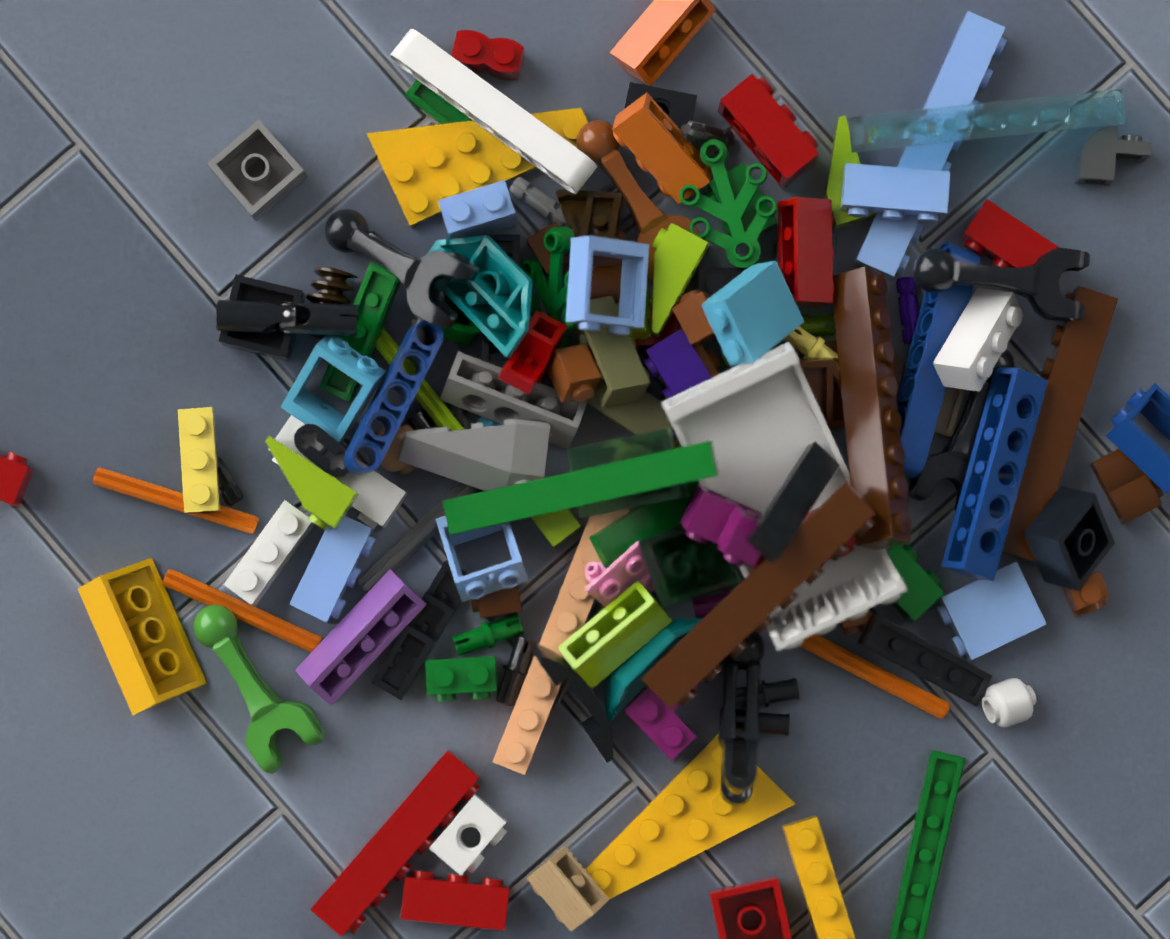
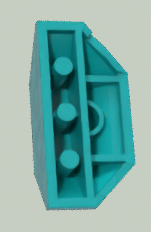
M489 235L436 240L428 253L433 251L458 253L479 267L474 281L452 278L446 285L445 294L505 357H511L529 331L533 280Z
M671 618L672 622L606 677L605 714L609 721L615 718L647 686L642 677L702 619Z

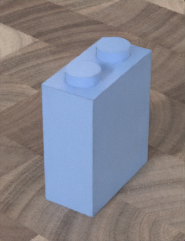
M505 180L438 200L450 239L484 236L517 226L515 211Z
M1017 561L998 569L994 581L977 579L941 596L938 599L941 605L936 607L945 626L950 624L956 635L951 640L960 657L965 655L967 660L980 657L1047 624Z

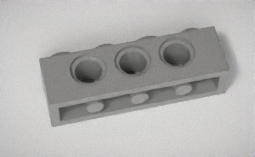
M458 351L439 400L503 425L504 420L509 419L547 422L550 425L548 442L567 450L569 449L578 430L587 401L562 403L554 388L541 383H537L530 394H527L498 379L502 368Z

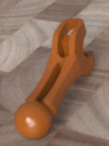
M603 120L590 121L578 132L576 139L577 149L586 154L595 164H599V167L611 179L619 193H622L638 231L635 242L649 244L647 281L653 286L654 256L657 248L652 245L661 228L667 230L671 223L690 232L689 225L692 220L684 216L665 215L641 190L626 167L619 152L620 144L613 135V125ZM695 226L694 232L701 234L697 226ZM707 249V251H706V253L704 254V256L709 253V249Z

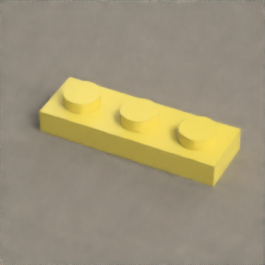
M214 408L178 409L184 513L220 511Z

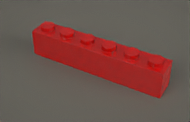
M447 750L310 910L339 936L342 937L347 931L353 935L366 920L361 914L371 904L376 909L389 894L385 887L392 878L399 882L412 867L407 862L416 851L422 855L435 839L430 834L436 827L440 825L445 829L458 814L453 808L461 798L468 802L477 792L480 786L475 782L480 776L451 750Z

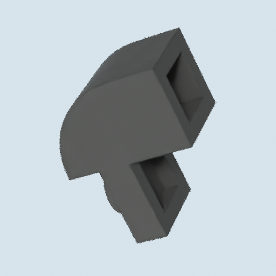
M1108 126L1096 131L1083 144L1078 153L1075 183L1109 186L1115 180L1116 159L1145 161L1151 156L1152 142L1142 141V136L1123 135L1121 140H1118V126Z

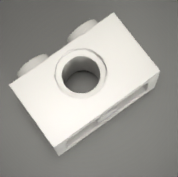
M475 794L429 849L459 875H462L465 870L472 874L485 859L480 854L488 843L495 847L508 832L503 828L507 820ZM474 827L480 832L481 841L478 845L471 847L463 843L461 834L465 828Z

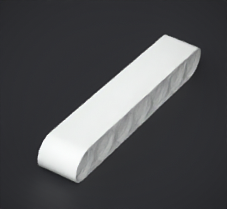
M410 29L390 54L391 59L403 70L569 192L577 194L597 168L595 162L586 154L418 31Z

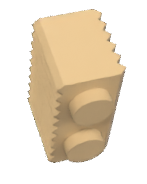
M565 846L543 862L526 878L531 883L534 892L546 901L555 912L556 918L561 923H564L570 932L593 916L609 901V896L604 895V890H600V885L595 884V880L591 879V874L586 873V869L582 868V863H578L577 858L573 857V853L569 852L568 847Z

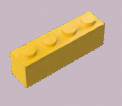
M813 815L781 825L816 938L855 939L817 816Z

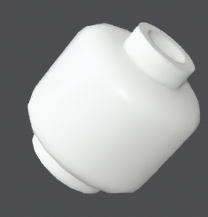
M1010 678L991 685L987 688L985 697L982 698V707L987 719L991 723H996L999 727L1003 728L1027 721L1032 717L1033 705L1036 704V695L1032 687L1025 685L1018 678Z

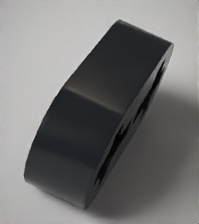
M305 424L297 429L294 435V443L296 448L305 457L332 477L340 478L349 473L346 467L343 469L337 467L331 470L329 467L332 462L324 456L327 450L335 456L340 455V453L345 454L347 449L314 424ZM314 431L318 433L316 440L324 446L320 452L313 446H308L307 449L302 447L305 442L302 435L305 432L309 435Z

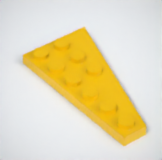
M582 108L531 114L576 148L578 132L588 123ZM474 121L366 133L410 227L442 213L438 200L503 180L508 182L537 168Z
M718 733L586 868V873L591 874V879L595 880V884L600 885V890H604V895L609 896L610 900L795 805V803L758 766L750 800L746 804L739 806L726 803L720 793L722 748L719 744ZM728 787L730 792L735 795L742 794L745 791L734 790Z

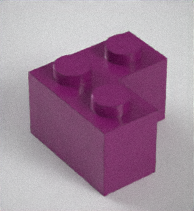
M698 484L680 520L684 528L688 530L686 535L700 543L705 544L707 539L717 543V549L724 553L723 557L736 565L742 566L746 562L755 566L760 553L746 539L761 518V512Z
M648 686L624 711L673 761L697 736L673 712L679 704L677 703L670 709Z

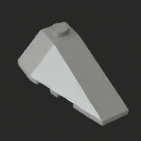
M509 419L504 420V425L483 427L482 422L471 424L472 429L452 431L449 427L406 431L398 458L399 461L469 486L484 491L544 478L550 425L547 422Z

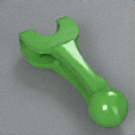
M209 605L200 610L193 623L195 637L202 645L213 649L240 688L252 719L246 733V746L260 768L266 773L273 774L283 764V758L276 744L278 734L283 728L294 730L304 743L309 745H318L324 741L325 731L312 708L300 701L283 700L259 674L247 655L239 636L236 635L238 623L233 612L222 605Z

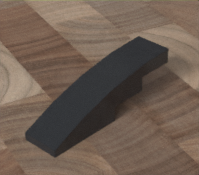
M448 560L444 561L429 589L422 597V600L427 605L401 631L371 682L399 700L403 699L462 602ZM461 569L463 576L469 574L468 572Z

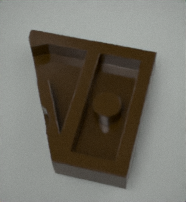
M566 189L556 190L557 201L567 226L572 229L575 237L590 235L617 239L623 205L622 193L579 190L577 194H573Z

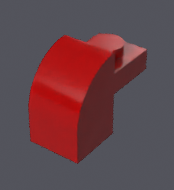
M537 310L529 321V331L501 369L498 379L530 394L537 383L540 384L545 376L553 353L556 349H559L568 326Z

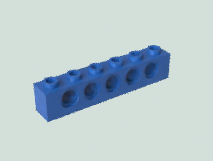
M995 367L941 567L970 578L994 581L1012 512L1017 500L1022 475L1026 467L1031 442L1035 434L1041 405L1044 400L1047 380L1020 368Z

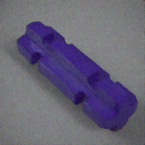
M907 276L898 278L896 287L897 293H900L898 304L901 325H904L902 330L903 342L911 344L919 316L917 295H914L916 290L914 277Z

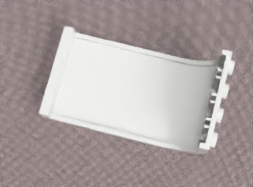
M789 342L768 351L754 363L740 364L661 402L682 447L712 441L719 476L698 480L699 484L761 512V514L764 513L807 446L815 441L839 464V467L810 512L819 508L846 481L851 485L850 473L801 369L796 353ZM856 544L852 552L838 558L835 562L831 558L826 560L821 567L824 573L810 586L803 582L795 590L798 595L795 601L784 611L778 606L769 615L773 621L767 626V629L777 650L779 651L783 648L787 650L793 649L802 644L804 638L815 633L819 635L825 634L836 627V623L847 618L857 619L868 612L869 608L879 603H892L900 597L901 593L907 591L885 548L873 550L858 547ZM746 562L739 566L744 579L754 570L753 566Z

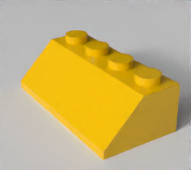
M152 558L101 575L78 588L132 715L161 705L207 684Z

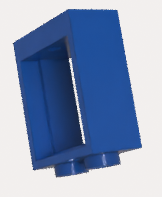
M1154 383L1145 392L1141 388L1138 389L1127 400L1126 404L1130 408L1128 409L1124 406L1111 419L1114 427L1108 432L1106 437L1167 494L1170 491V456L1133 422L1135 417L1141 412L1170 440V396Z

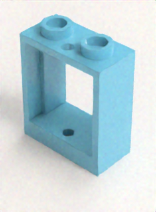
M326 335L314 347L280 407L304 424H314L320 427L340 443L351 432L386 371L379 367L372 358L363 356L351 348L344 339L333 335ZM322 358L363 385L346 415H343L305 389Z

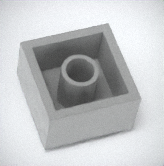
M260 119L207 163L211 171L255 221L260 219L308 177L302 167Z

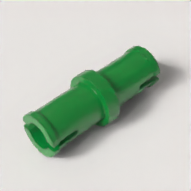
M514 613V615L489 624L485 621L480 623L481 627L456 636L453 635L452 639L458 656L460 657L463 654L486 646L490 649L496 647L495 643L524 634L518 614Z

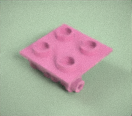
M636 542L607 569L600 562L589 563L585 568V576L591 584L585 589L599 603L606 607L637 580L651 593L671 574L641 544Z

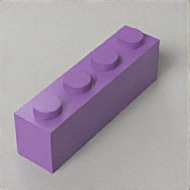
M389 569L295 671L308 687L332 706L427 604L410 586Z

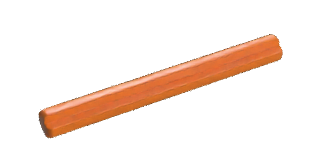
M98 467L94 473L93 484L184 513L183 493L101 467ZM220 505V511L187 513L250 534L255 533L259 523L257 516Z
M169 569L165 574L162 583L165 587L207 606H225L233 612L236 619L306 651L312 652L323 641V638L315 633L176 570Z
M817 634L804 638L803 643L799 645V647L939 719H944L950 709L949 702Z

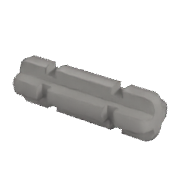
M518 177L510 187L511 194L518 199H525L524 203L545 218L549 216L551 222L554 223L556 221L559 227H563L566 224L561 208L557 206L555 200L538 188L530 187V183L522 177Z

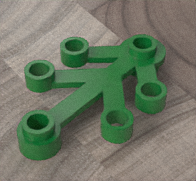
M711 139L702 145L700 158L712 170L722 204L702 195L694 185L684 186L680 190L679 197L685 206H695L728 223L731 236L711 228L709 222L702 217H697L691 221L689 231L699 238L725 249L727 258L732 265L737 268L746 269L756 264L760 259L761 246L757 240L769 218L776 214L777 204L770 196L760 197L755 205L757 214L745 232L741 219L759 185L765 183L767 171L759 163L749 165L745 172L747 179L735 200L725 168L729 158L728 149L720 140ZM712 147H717L720 151L716 158H709L707 156L708 150ZM754 169H760L763 172L759 180H752L750 178V174ZM689 190L696 192V198L691 202L684 199L685 193ZM771 202L773 208L770 212L763 213L760 211L762 203ZM696 224H706V231L703 234H696L694 232ZM739 246H749V253L746 256H739L737 254Z
M567 226L553 227L544 236V246L551 252L549 284L542 273V266L538 260H524L520 265V268L533 280V284L547 310V316L560 322V312L563 310V321L561 323L568 327L559 349L569 347L568 335L579 325L578 323L566 322L569 271L565 274V286L562 288L563 254L570 253L571 238H575L572 229ZM535 293L531 294V318L537 310L542 312L540 299Z

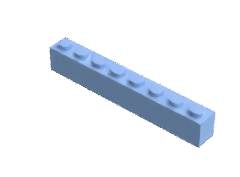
M967 11L897 167L949 171L952 163L946 160L951 149L958 151L966 132L960 130L964 119L971 120L979 104V101L974 99L979 87L982 89L986 88L993 73V70L989 69L988 65L993 56L996 58L1000 57L1007 39L1001 37L1005 30L1004 26ZM876 213L854 265L883 272L884 278L890 281L896 273L902 276L910 259V256L905 255V251L910 242L913 244L917 243L924 225L918 223L917 216L904 215L902 220H891L883 218V213Z

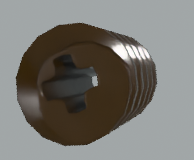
M316 267L314 272L322 280H312L310 285L318 293H308L306 299L311 303L350 304V300L342 294L346 291H354L355 288L347 282V279L358 277L332 267ZM302 311L305 315H307L310 318V314H308L305 311ZM309 319L299 320L298 325L306 324ZM309 334V335H311V336H314V337H317V338H320V339H323V338L326 336V335Z

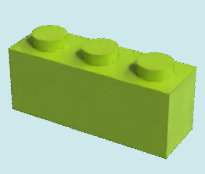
M637 580L562 643L558 650L580 677L593 689L669 625L672 620Z

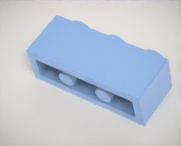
M846 163L843 168L840 210H848V215L854 217H868L869 212L883 213V218L891 220H902L904 215L917 216V221L938 222V218H944L948 211L950 171Z
M347 516L344 517L337 529L329 525L326 531H324L289 605L326 623H330L332 617L338 619L346 604V601L341 598L347 586L350 588L354 587L361 573V569L357 568V565L362 555L368 557L376 542V538L372 537L374 530Z

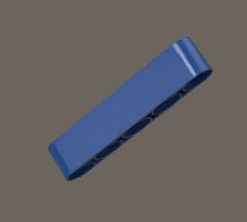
M423 320L407 331L345 452L344 465L351 474L357 476L365 475L376 470L381 464L443 342L444 333L442 327ZM419 329L426 330L431 336L430 345L427 346L420 342L418 339ZM404 359L411 360L416 368L414 376L408 375L404 371L402 365ZM389 389L397 391L400 395V404L398 406H394L388 401L387 393ZM374 419L380 420L384 424L385 433L383 437L377 436L373 432L371 425ZM358 450H363L368 454L370 462L367 467L358 464L356 460Z

